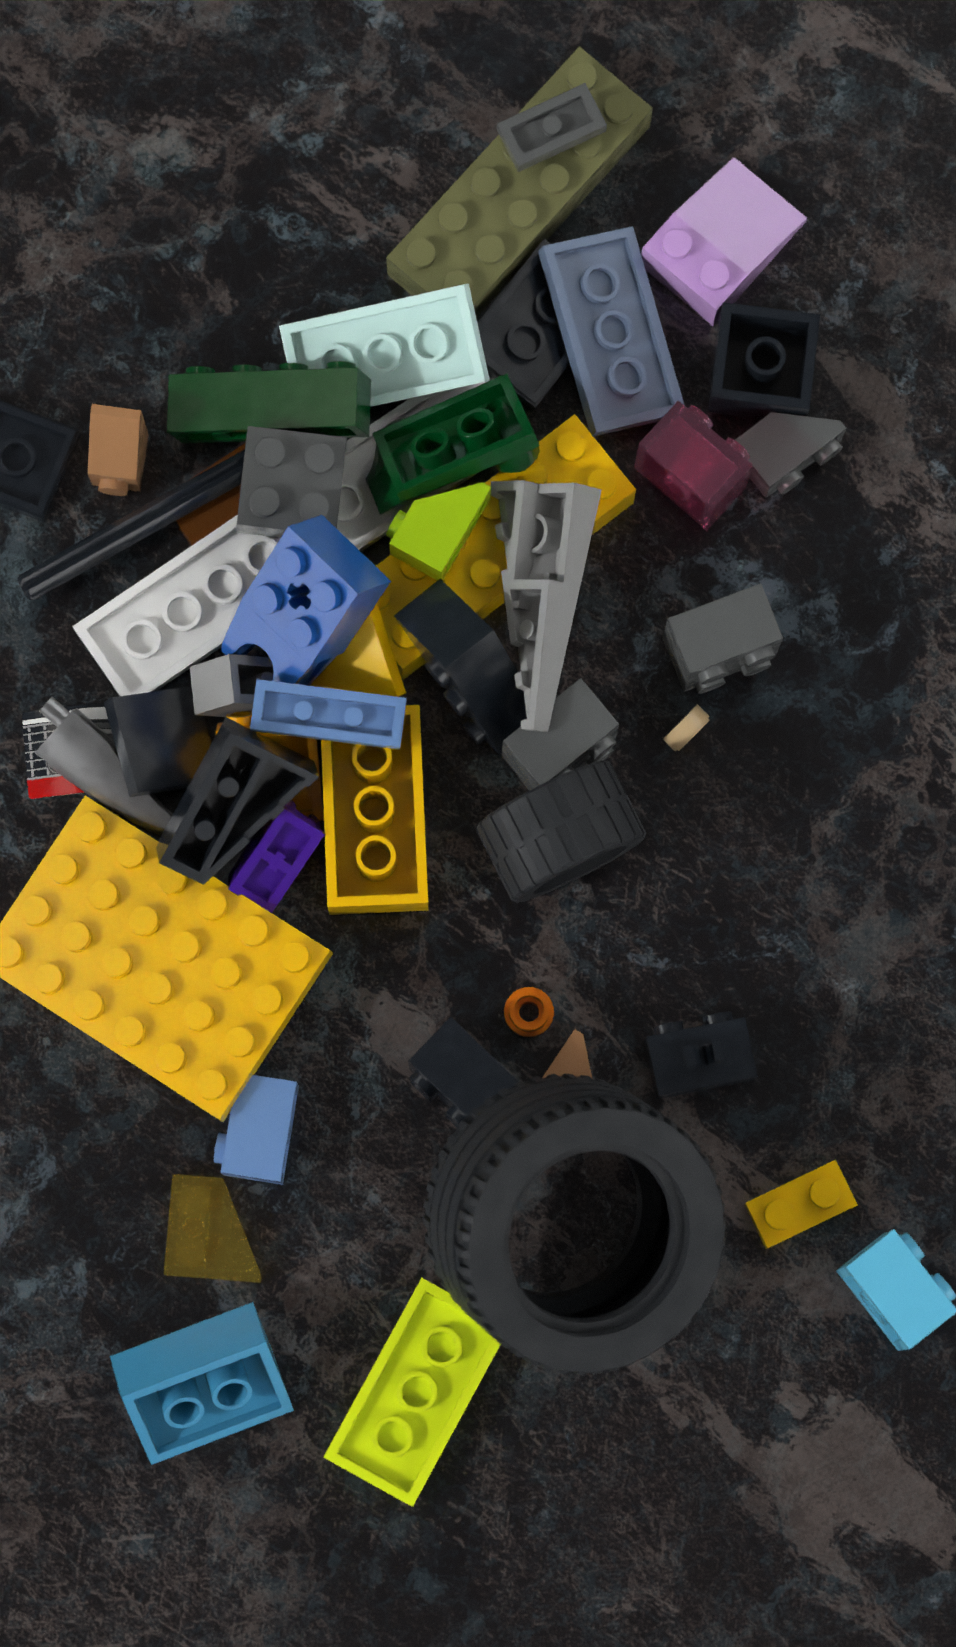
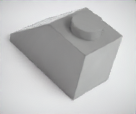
M228 654L190 666L195 715L226 717L227 714L233 712L252 711L256 679L272 681L274 670L270 657Z

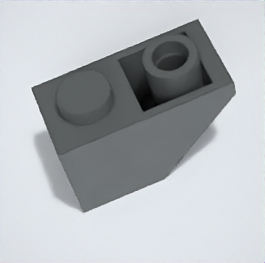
M771 412L733 441L730 455L765 498L776 490L783 495L802 481L805 476L801 471L811 463L816 461L821 466L841 451L843 447L839 442L842 441L847 428L839 420Z

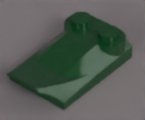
M503 374L372 433L376 442L373 464L366 477V481L378 511L382 515L422 495L493 466L504 473H517L529 468L538 458L540 445L508 374Z

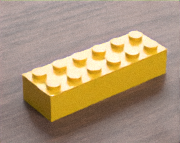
M576 414L539 441L540 452L538 458L529 468L517 473L499 471L485 482L490 487L491 481L526 480L538 484L578 483L602 489L592 535L634 503L636 493L635 487ZM491 496L488 505L443 580L482 619L505 602L501 571L507 569L504 542L496 537L495 525L501 523L499 500ZM389 555L376 565L391 580L377 604L401 678L404 680L424 665L426 661L394 615L437 580Z

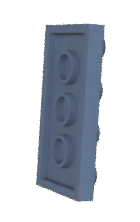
M633 226L542 246L538 251L589 432L593 437L682 416L686 412Z

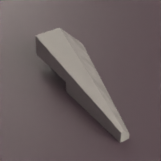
M526 480L491 481V496L499 500L501 523L495 525L496 537L504 542L507 569L501 571L510 644L518 647L521 672L514 674L516 688L524 691L527 719L521 721L522 730L548 732L602 489L578 483L538 484Z

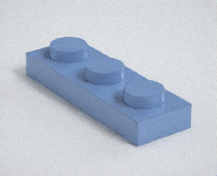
M256 679L250 730L400 750L407 698Z

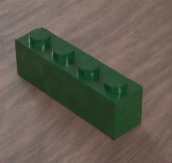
M346 361L328 362L326 369H309L305 364L284 363L279 365V370L262 371L261 367L255 365H236L232 367V372L215 373V370L209 367L186 368V374H169L167 433L182 443L246 441L248 426L347 438L369 437L371 379L358 367L356 368L354 363Z

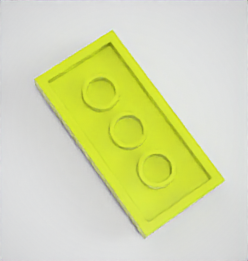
M421 1278L326 1451L324 1458L413 1507L501 1344L469 1317L454 1302L449 1292Z

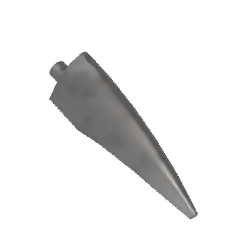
M52 696L39 712L57 728L38 748L35 754L43 758L50 767L102 805L132 823L161 837L173 813L154 794L130 797L114 741L78 708L69 712Z

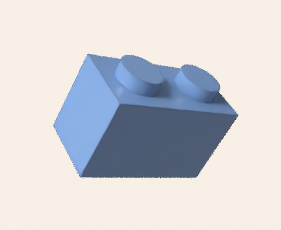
M257 1075L251 1077L231 1107L227 1134L218 1133L214 1163L222 1164L221 1173L224 1176L283 1185L299 1085L296 1081Z

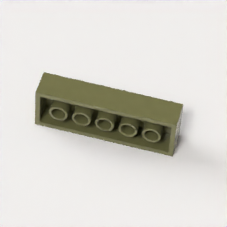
M579 46L519 113L586 83L607 124L606 132L520 172L517 171L498 135L386 257L387 275L412 296L469 284L477 318L517 274L544 239L548 240L650 128L653 108Z

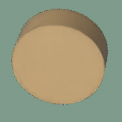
M697 704L663 740L674 751L681 750L709 721L708 718L710 716Z

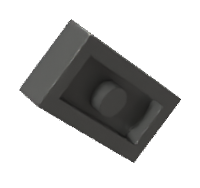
M586 83L497 123V132L518 172L606 132L607 124Z

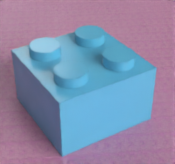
M893 1229L880 1235L838 1268L836 1272L895 1348L900 1351L911 1349L956 1313V1308L951 1303L956 1298V1294L939 1273L934 1276L929 1275L919 1261L925 1255L913 1238L906 1232L903 1235H898Z

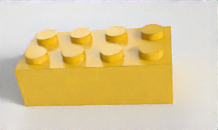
M406 705L400 750L321 740L327 907L329 915L429 911L420 705Z

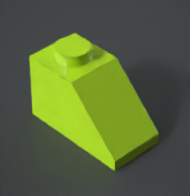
M481 482L414 500L407 513L399 510L386 533V536L391 538L389 543L390 555L437 581L439 579L443 581L491 499V487Z

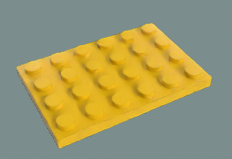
M85 795L0 923V978L215 1118L224 1122L231 1111V1107L264 1061L333 953L244 895L238 896L228 890V885L214 876L203 885L159 864L156 849L159 842Z

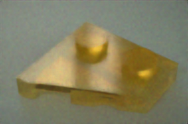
M173 1174L164 1266L165 1276L262 1283V1274L223 1178Z

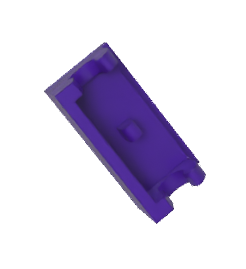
M290 800L284 806V810L274 820L270 819L256 832L228 874V890L238 896L244 895L271 913L325 835V831L321 830L319 819L313 814L307 817L296 809L297 806L293 800Z

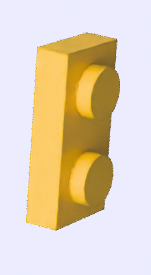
M834 1160L752 1199L744 1205L765 1248L768 1249L858 1204L837 1161Z

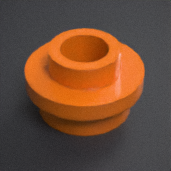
M524 987L516 990L509 996L504 1008V1017L508 1027L514 1033L523 1037H535L544 1033L551 1025L554 1017V1007L551 999L545 992L534 987ZM533 1004L537 1007L539 1015L534 1021L527 1022L520 1017L519 1010L523 1005Z

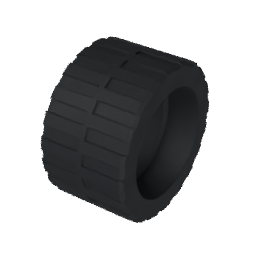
M605 760L576 768L516 797L486 816L478 823L476 828L511 901L516 903L539 897L591 873L637 846L646 836V831L611 762Z

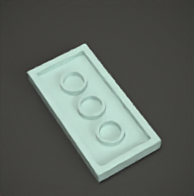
M469 284L279 326L287 363L305 364L309 369H326V364L333 361L354 363L356 368L358 367L371 379L370 407L490 381Z

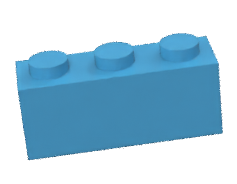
M253 1302L110 1356L121 1398L151 1465L294 1411L268 1337Z

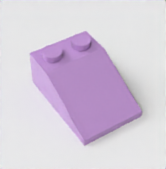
M732 158L669 217L644 245L641 256L645 270L710 325L714 326L719 320L722 303L733 304L803 226L807 221V217L736 158Z

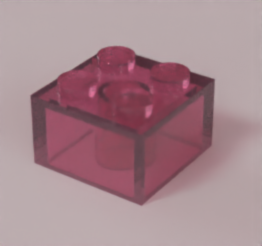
M678 400L639 443L634 468L708 531L746 489L753 465L748 461L750 458L749 453L741 444L730 437L725 441L711 429L713 423L703 411L693 405L687 408Z

